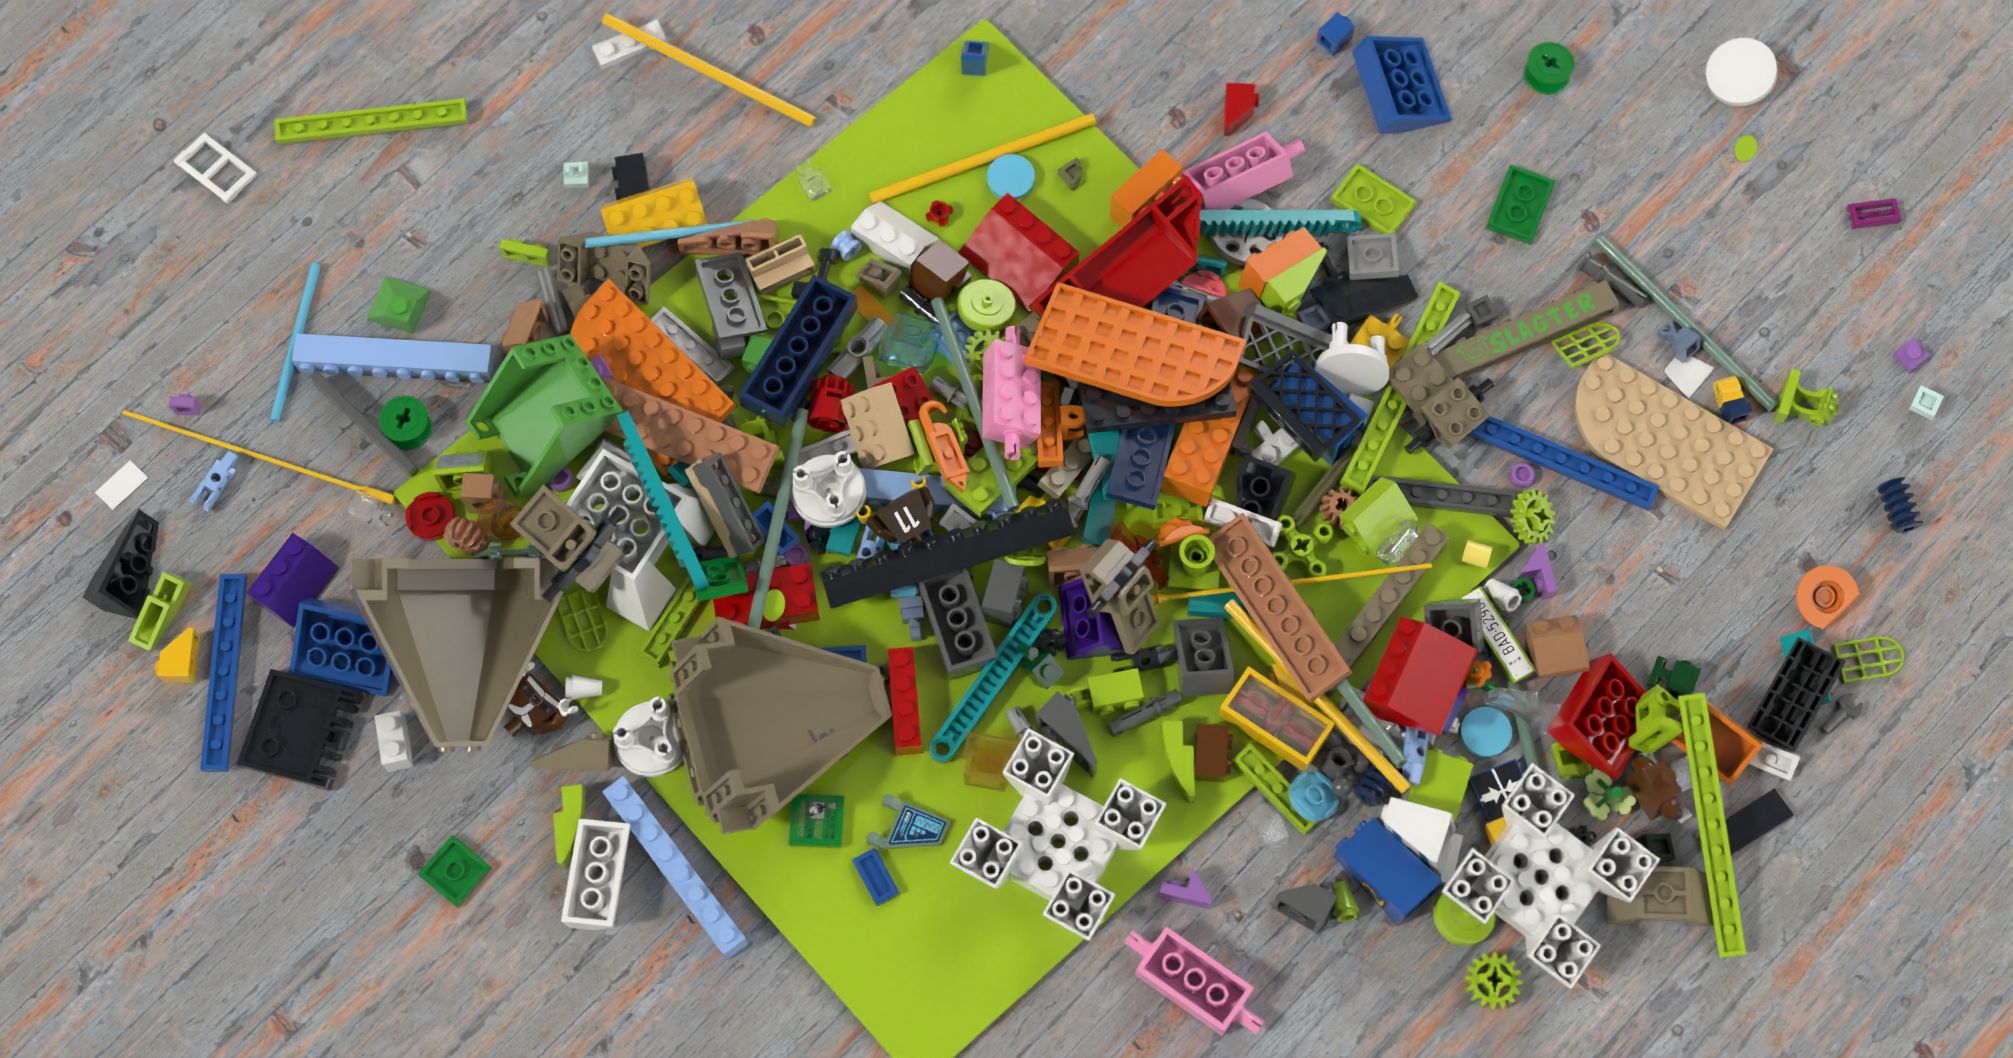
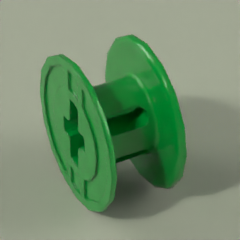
M1544 42L1536 45L1528 54L1527 63L1524 67L1525 82L1532 90L1540 94L1551 95L1564 90L1570 81V75L1574 71L1575 61L1572 53L1565 46L1555 42Z
M403 395L395 397L388 401L380 411V429L399 449H416L426 443L431 436L433 428L432 418L424 404L413 396Z

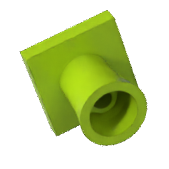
M1196 534L1188 536L1183 541L1171 544L1167 589L1196 592L1219 588L1220 569L1213 560L1215 548L1210 539Z

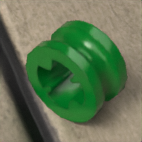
M1521 578L1515 581L1513 588L1517 589L1518 587L1520 589L1521 586L1526 587V591L1529 594L1521 595V603L1524 604L1532 599L1535 593V586L1531 580Z

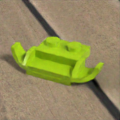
M1216 484L1211 498L1226 503L1224 490ZM1160 490L1156 508L1151 510L1153 528H1161L1163 523L1170 521L1173 517L1188 519L1195 526H1203L1202 505ZM1126 503V509H1131L1133 505Z

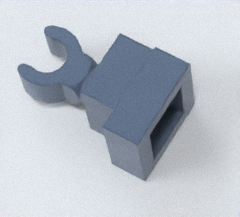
M1666 321L1668 332L1657 329V336L1661 340L1672 342V349L1676 351V359L1682 363L1700 349V335L1691 331L1686 326L1677 332L1674 329V325Z
M922 596L899 599L903 624L909 623L911 642L921 640L919 622L924 621Z

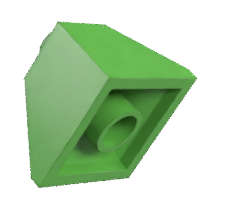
M385 276L367 319L413 334L431 290Z

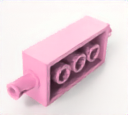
M1264 132L1184 170L1182 175L1183 178L1187 175L1203 194L1201 210H1225L1292 178L1293 172L1290 159L1305 153V148L1300 139L1281 147L1267 132Z
M1009 326L1005 329L1006 341L994 339L983 354L982 438L1005 443L1004 457L1009 459V454L1011 453L1010 460H1017L1021 456L1020 447L1029 449L1041 434V369L1024 364V357L1029 347L1020 345L1021 329L1017 327L1015 333V326Z
M1168 927L1164 929L1157 941L1153 943L1138 934L1134 929L1125 940L1124 944L1130 946L1143 956V961L1136 969L1135 976L1219 1035L1223 1036L1231 1023L1236 1021L1253 1032L1254 1035L1258 1033L1264 1024V1020L1245 1008V1003L1251 996L1254 987Z

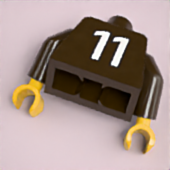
M921 476L922 484L920 485L915 484L914 480L911 479V491L878 508L873 513L869 506L865 505L864 508L868 513L865 516H860L856 512L858 519L861 523L866 524L876 536L889 543L897 542V544H903L908 540L912 544L922 542L925 539L922 532L932 527L931 522L934 519L935 501L926 486V478Z

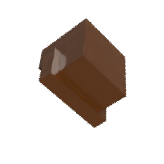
M939 240L916 259L908 285L929 299L930 302L937 297H942L945 302L950 297L951 292L956 294L971 281L972 274L967 271L970 262Z

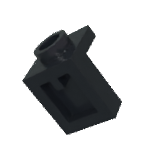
M1644 834L1634 839L1659 858V862H1670L1676 859L1671 834Z

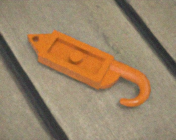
M935 400L927 401L920 407L919 411L920 420L927 435L926 439L944 482L948 481L960 492H963L966 477L970 471L953 430L944 423H932L928 413L929 409L933 407L939 408L944 414L947 413V409L941 402Z

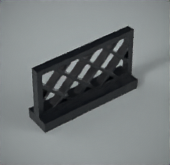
M1293 349L1261 376L1255 377L1248 383L1247 393L1314 462H1317L1326 450L1361 421L1351 408ZM1293 359L1299 365V373L1284 372V364ZM1269 377H1281L1280 388H1269L1264 381ZM1283 377L1298 378V389H1283ZM1301 378L1313 379L1316 382V390H1301ZM1283 394H1298L1297 406H1286L1282 401ZM1300 395H1315V407L1300 406ZM1318 395L1329 396L1333 400V408L1318 407ZM1300 411L1315 412L1314 424L1303 423L1299 419ZM1318 412L1332 413V425L1317 424ZM1335 414H1347L1352 421L1347 425H1335ZM1317 429H1331L1332 437L1323 444L1317 437Z

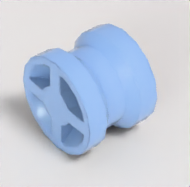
M844 230L838 234L831 244V248L834 251H839L841 258L845 261L853 258L862 246L859 240L852 238V233L849 230Z

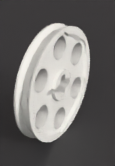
M1246 199L1239 204L1225 209L1272 210L1264 203L1253 199ZM1209 233L1211 243L1216 252L1229 262L1240 266L1246 265L1247 258L1252 255L1250 253L1251 248H1258L1264 251L1270 243L1274 241L1278 243L1283 237V234L1281 237H1278L1276 233H1273L1276 239L1270 241L1264 235L1259 237L1257 233H1254L1253 237L1248 235L1246 242H1244L1245 235L1240 237L1238 233H1235L1234 237H1231L1229 233H1226L1225 237H1221L1219 233L1212 237ZM1234 244L1239 250L1234 253L1229 252L1226 249V245Z

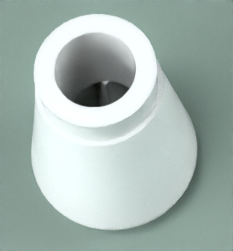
M1490 579L1485 584L1484 590L1501 610L1511 612L1520 605L1521 595L1517 589L1495 579Z
M576 675L566 677L565 698L576 700L602 695V680Z

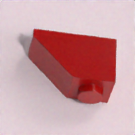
M1226 82L1224 136L1231 135L1253 116L1254 107H1259V93H1255V84Z

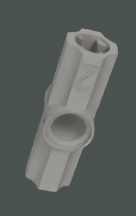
M874 316L857 336L849 339L847 347L826 369L827 373L839 375L848 380L859 366L863 365V357L870 356L891 332V329L883 320ZM858 347L865 349L859 354L853 352Z

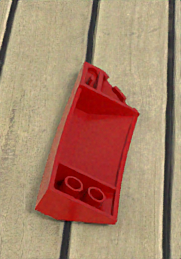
M1186 175L1057 282L1141 308L1144 307L1197 263L1200 207L1203 194ZM1057 282L1028 306L1041 319Z

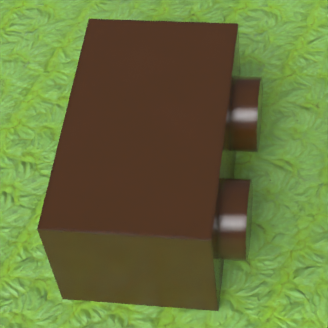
M1197 725L1194 780L1224 783L1226 775L1231 774V760L1227 759V750H1232L1233 735L1228 734L1229 726Z

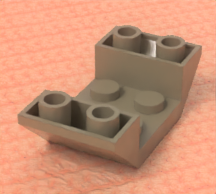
M594 231L564 236L558 239L557 280L581 286L587 277L605 282L609 278L616 285L625 287V294L633 302L644 305L649 304L651 262L637 243L586 248L585 238L608 236Z
M1655 866L1631 902L1606 895L1607 923L1634 924L1637 920L1685 921L1686 926L1712 927L1713 916L1706 872L1690 867Z

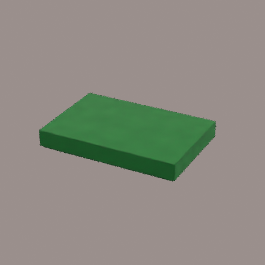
M1510 164L1485 229L1531 245L1556 181Z
M726 556L699 562L709 586L699 591L695 588L697 602L748 592L740 556L735 558Z

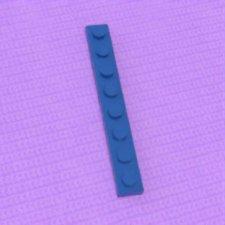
M1489 416L1467 434L1484 443L1647 511L1650 510L1660 487L1492 416Z
M220 574L200 770L203 772H229L248 579L246 574Z

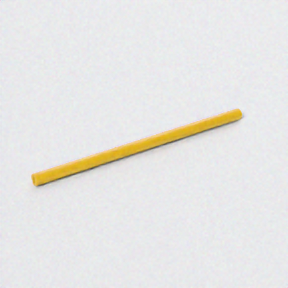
M606 13L603 17L602 24L810 128L813 126L816 120L815 116L609 13Z
M1093 113L1084 115L869 192L871 203L874 204L992 162L1003 155L1014 154L1095 125V116Z
M1234 599L1230 600L1225 605V610L1294 681L1256 622ZM1325 694L1313 701L1335 722V725L1401 794L1405 793L1412 786Z

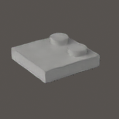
M1395 233L1347 236L1350 280L1399 277Z

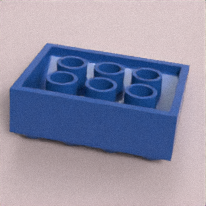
M1367 36L1352 50L1380 134H1400L1447 123L1452 120L1423 38Z
M308 598L299 603L289 674L387 697L394 673L359 608Z

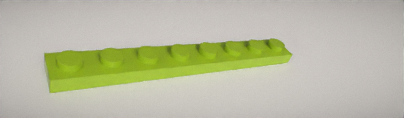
M465 98L274 119L275 141L277 145L468 124Z

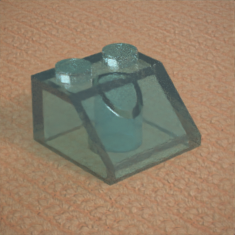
M899 312L880 336L878 361L904 369L915 366L919 373L924 374L933 363L943 335L940 325Z

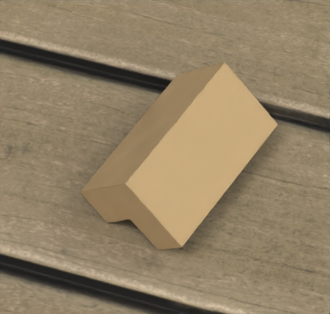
M801 234L745 259L748 273L759 294L763 295L816 271L815 264L808 253L807 245Z

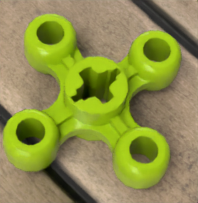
M1280 516L1276 521L1289 526L1288 528L1282 527L1279 534L1287 539L1288 547L1283 552L1273 553V556L1282 563L1280 566L1283 571L1286 570L1290 562L1296 561L1302 562L1305 565L1308 578L1325 576L1327 567L1322 561L1315 558L1313 550L1317 545L1327 544L1332 540L1334 535L1332 526L1327 523H1320L1315 527L1312 534H1299L1295 529V521L1291 516ZM1320 532H1326L1327 536H1322ZM1297 545L1299 547L1306 546L1304 551L1302 549L1295 551ZM1313 568L1319 569L1320 573H1315Z

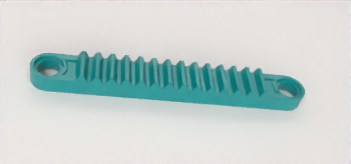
M1200 210L1199 233L1203 237H1206L1207 233H1210L1212 237H1215L1217 233L1221 237H1225L1226 233H1229L1231 237H1234L1235 233H1238L1240 237H1244L1245 233H1248L1250 237H1253L1254 233H1257L1259 237H1262L1264 233H1267L1269 237H1272L1273 233L1281 237L1283 233L1287 235L1292 230L1298 231L1305 227L1310 234L1313 233L1316 237H1319L1320 233L1328 237L1329 233H1351L1362 227L1360 213L1356 210Z
M627 410L616 415L626 437L624 442L625 449L661 523L679 566L687 568L697 591L708 587L709 584L630 413Z
M1047 593L1039 594L1026 608L996 650L997 658L984 667L930 744V754L935 762H950L968 740V737L973 733L975 727L978 726L987 710L991 708L992 703L996 701L1004 686L1008 684L1009 679L1013 677L1022 661L1025 660L1026 657L1017 650L1018 645L1023 643L1033 647L1035 640L1039 639L1040 633L1046 629L1057 612V603L1054 597ZM1042 601H1046L1052 608L1048 613H1041L1037 610V605ZM938 744H947L950 747L949 753L945 756L938 755L935 752Z

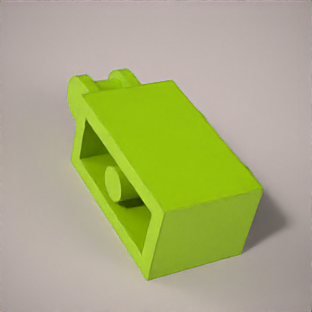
M1138 668L1088 677L1087 686L1072 688L1068 691L1076 703L1075 707L1077 709L1092 706L1093 714L1099 713V715H1109L1114 713V710L1124 708L1126 711L1139 708V705H1142L1144 702ZM1089 693L1090 699L1083 700L1082 694Z

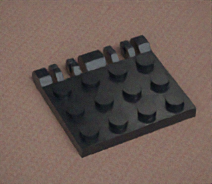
M270 669L237 765L241 768L331 791L334 780L316 775V772L336 777L337 771L332 767L319 765L320 760L323 757L334 762H341L343 756L324 750L325 746L345 751L350 733L333 728L332 726L335 724L339 727L352 729L353 722L349 719L336 717L338 709L350 714H357L359 708L341 702V700L360 705L364 694L356 690Z

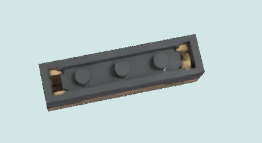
M721 452L698 459L685 469L730 558L754 552L766 541Z

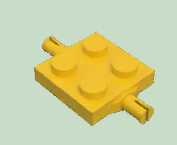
M1370 314L1350 344L1370 347L1369 339L1372 336L1379 335L1384 337L1385 355L1390 369L1402 356L1409 340L1396 330L1403 321V318L1400 316L1396 323H1394L1399 314H1394L1388 324L1381 322Z

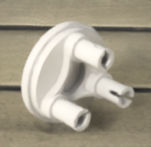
M1337 322L1336 329V324L1334 323L1332 325V341L1329 344V349L1319 356L1314 369L1347 397H1350L1351 393L1357 396H1365L1383 388L1389 379V366L1384 348L1385 338L1379 335L1372 336L1369 339L1370 347L1349 344L1347 342V324Z
M840 451L836 455L817 456L803 465L794 468L791 489L792 502L797 513L808 523L823 528L838 527L854 519L857 516L856 512L859 513L863 508L867 494L865 479L846 451Z
M654 697L650 702H644L632 707L624 713L613 730V744L619 761L626 769L636 775L660 777L674 771L684 761L670 707L663 698L660 700V697Z

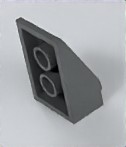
M1223 618L1173 621L1174 644L1177 654V674L1181 697L1230 694L1233 690L1234 670Z
M1057 691L1036 713V727L1051 741L1073 752L1072 760L1093 778L1096 775L1097 760L1075 707L1076 703L1068 695L1062 696Z

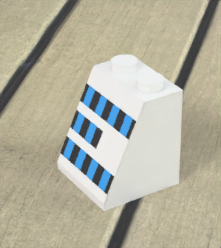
M1391 797L1389 805H1384L1381 819L1384 820V827L1438 877H1441L1456 830L1452 813Z

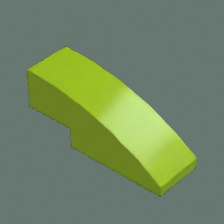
M162 572L153 595H148L128 641L148 651H153L177 615L193 582L172 572Z
M1162 721V745L1169 770L1187 802L1193 803L1195 797L1194 746H1183V721Z
M582 784L561 787L563 812L553 813L557 864L561 869H567L573 857L579 819H585L586 790Z

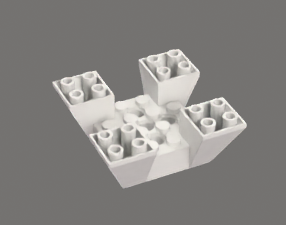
M603 436L576 476L581 482L566 504L583 519L590 521L595 527L603 517L608 518L617 506L625 511L626 514L623 516L626 518L616 524L617 530L612 534L611 540L627 554L610 573L611 579L606 607L650 632L677 591L654 566L669 541L626 449ZM662 482L688 540L701 548L702 545L705 547L716 529L712 525L695 489L683 487L680 483L666 484ZM632 496H639L637 500L629 501ZM604 504L603 508L594 510L595 506ZM647 528L645 533L637 534L639 529ZM539 550V554L542 555L541 559H547L545 555ZM554 565L555 575L560 569Z
M1028 728L1002 772L1023 797L1003 832L976 818L950 864L994 889H998L1009 879L1050 901L1043 916L1090 941L1115 897L1114 893L1097 884L1116 850L1142 849L1166 803L1121 778L1105 806L1094 802L1063 785L1074 753ZM1068 817H1073L1078 823L1074 826H1068L1064 823V820ZM1032 827H1039L1042 833L1038 836H1033L1028 831ZM1056 839L1064 841L1065 846L1057 849L1051 843ZM1077 852H1084L1088 855V858L1085 861H1078L1074 858V855ZM1047 861L1053 867L1048 871H1043L1038 865L1041 862Z
M1531 763L1502 804L1506 827L1485 857L1472 848L1441 892L1483 924L1487 923L1494 912L1525 936L1528 958L1569 989H1572L1601 946L1574 925L1597 891L1626 902H1631L1660 859L1618 827L1589 848L1556 823L1575 795ZM1551 850L1556 853L1555 863L1549 859V852ZM1515 855L1521 860L1519 868L1515 867L1513 863ZM1536 871H1538L1542 876V881L1540 884H1538L1534 879V874ZM1557 887L1561 888L1563 892L1561 900L1555 894ZM1522 892H1524L1527 896V903L1525 906L1520 902L1519 899L1520 894Z

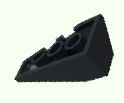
M1409 275L1359 280H1332L1310 289L1315 303L1321 305L1331 323L1330 327L1327 328L1330 334L1332 333V325L1334 323L1336 324V329L1337 322H1343L1347 326H1351L1367 319L1370 314L1375 316L1418 297Z
M1245 455L1237 476L1236 507L1276 521L1283 511L1297 473Z
M137 509L92 577L82 598L103 611L138 619L146 598L150 595L148 584L149 576L153 573L151 561L152 553L156 550L159 522L140 509Z

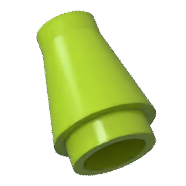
M1339 881L1334 883V895L1338 897L1333 906V915L1336 916L1339 922L1355 920L1358 917L1359 908L1350 889L1349 882Z

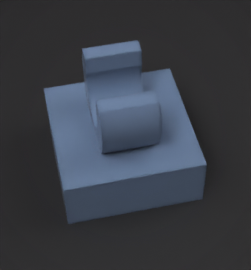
M1319 303L1297 314L1299 322L1322 331L1330 327L1331 323Z

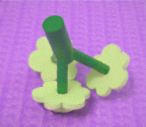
M1594 768L1592 773L1586 775L1585 783L1589 792H1595L1596 794H1603L1605 792L1604 797L1601 795L1595 796V794L1590 793L1583 800V805L1592 817H1597L1602 821L1607 818L1610 808L1606 805V802L1611 805V810L1615 813L1620 812L1627 815L1631 812V806L1636 804V798L1633 797L1634 794L1629 786L1623 788L1616 786L1610 789L1608 786L1612 784V779Z

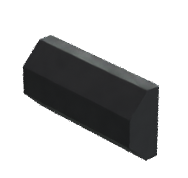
M1798 637L1748 723V728L1768 741L1795 752L1844 667L1845 660Z

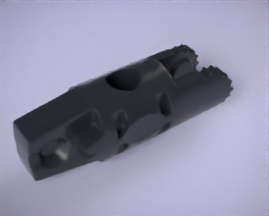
M1161 645L1138 649L1134 655L1125 652L1110 655L1111 661L1119 662L1127 659L1131 661L1130 666L1116 668L1113 670V673L1138 668V672L1165 667V662L1177 660L1174 647L1162 649ZM1143 657H1148L1146 662H1141Z

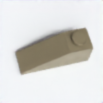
M591 732L590 735L535 758L531 762V767L609 771L612 767L613 737L606 736L605 732Z

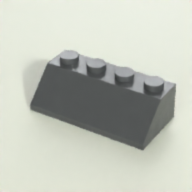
M967 568L918 582V589L922 596V601L949 681L972 674L997 658Z

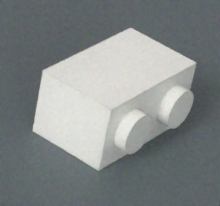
M401 711L375 715L382 766L387 772L412 768L413 761L405 716Z

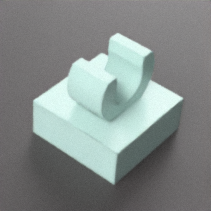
M588 162L564 163L565 189L589 188Z
M1920 386L1909 410L1932 420L1944 396L1924 386Z

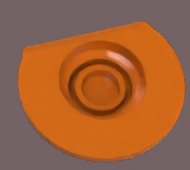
M1173 517L1170 521L1163 523L1160 534L1151 539L1157 543L1156 548L1183 541L1191 535L1208 534L1210 530L1206 526H1195L1188 519Z
M1822 565L1809 570L1801 578L1796 589L1795 599L1801 616L1811 625L1826 630L1859 598L1860 593L1855 580L1847 571L1833 565Z

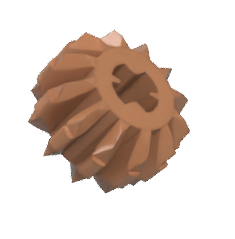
M1342 486L1339 487L1338 493L1333 489L1329 490V496L1322 497L1323 505H1320L1319 508L1320 512L1325 513L1322 516V520H1331L1329 525L1332 528L1335 524H1339V530H1343L1342 526L1344 524L1339 518L1343 511L1342 509L1340 511L1337 510V506H1340V508L1343 506L1347 509L1359 496L1352 497V489L1344 493Z
M466 517L451 519L443 535L445 542L450 544L452 548L471 555L480 553L484 549L488 538L487 531L480 524H476Z

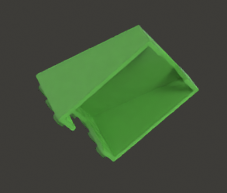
M568 334L512 347L468 416L466 423L478 440L494 436L500 438L521 470L519 473L508 475L504 478V481L517 499L535 494L542 485L546 486L549 481L617 418L616 415L622 413L623 410L573 336ZM477 423H484L489 431L480 430L477 427ZM516 480L522 481L519 487L515 484Z

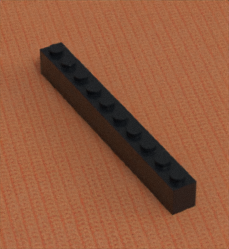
M1051 499L1046 501L1044 505L1037 507L1028 506L1021 509V512L1014 514H1001L994 520L988 522L978 521L965 529L955 528L942 536H929L923 539L922 542L915 544L906 543L899 546L898 549L889 552L887 550L879 551L874 556L866 559L856 558L843 566L833 565L820 572L830 608L832 609L1075 535L1069 509L1064 499Z

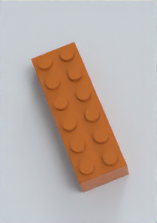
M1238 365L1230 381L1237 410L1236 417L1184 423L1164 471L1161 491L1204 507L1208 506L1252 398L1247 393L1248 383L1255 377L1258 378L1260 372Z

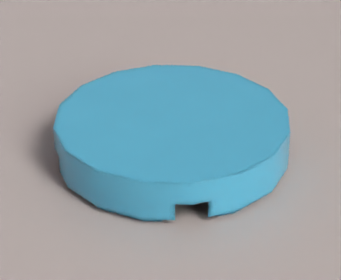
M1015 154L996 158L990 164L987 172L989 188L999 199L1007 192L1015 199L1026 197L1032 191L1035 183L1034 169L1031 163L1024 157Z
M1480 707L1472 710L1465 716L1460 726L1461 741L1471 754L1479 758L1495 757L1507 749L1512 738V727L1508 718L1501 711L1492 707Z
M1302 772L1292 781L1289 787V798L1293 808L1307 820L1314 822L1324 821L1335 813L1339 805V799H1337L1336 794L1332 790L1331 780L1320 772Z

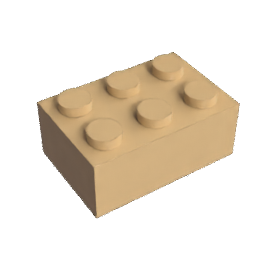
M891 382L840 400L843 413L850 428L851 437L858 452L859 461L863 468L873 469L915 454Z

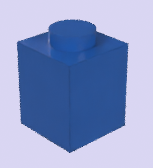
M1337 12L1318 29L1316 41L1334 56L1353 38L1355 26L1348 17H1343Z

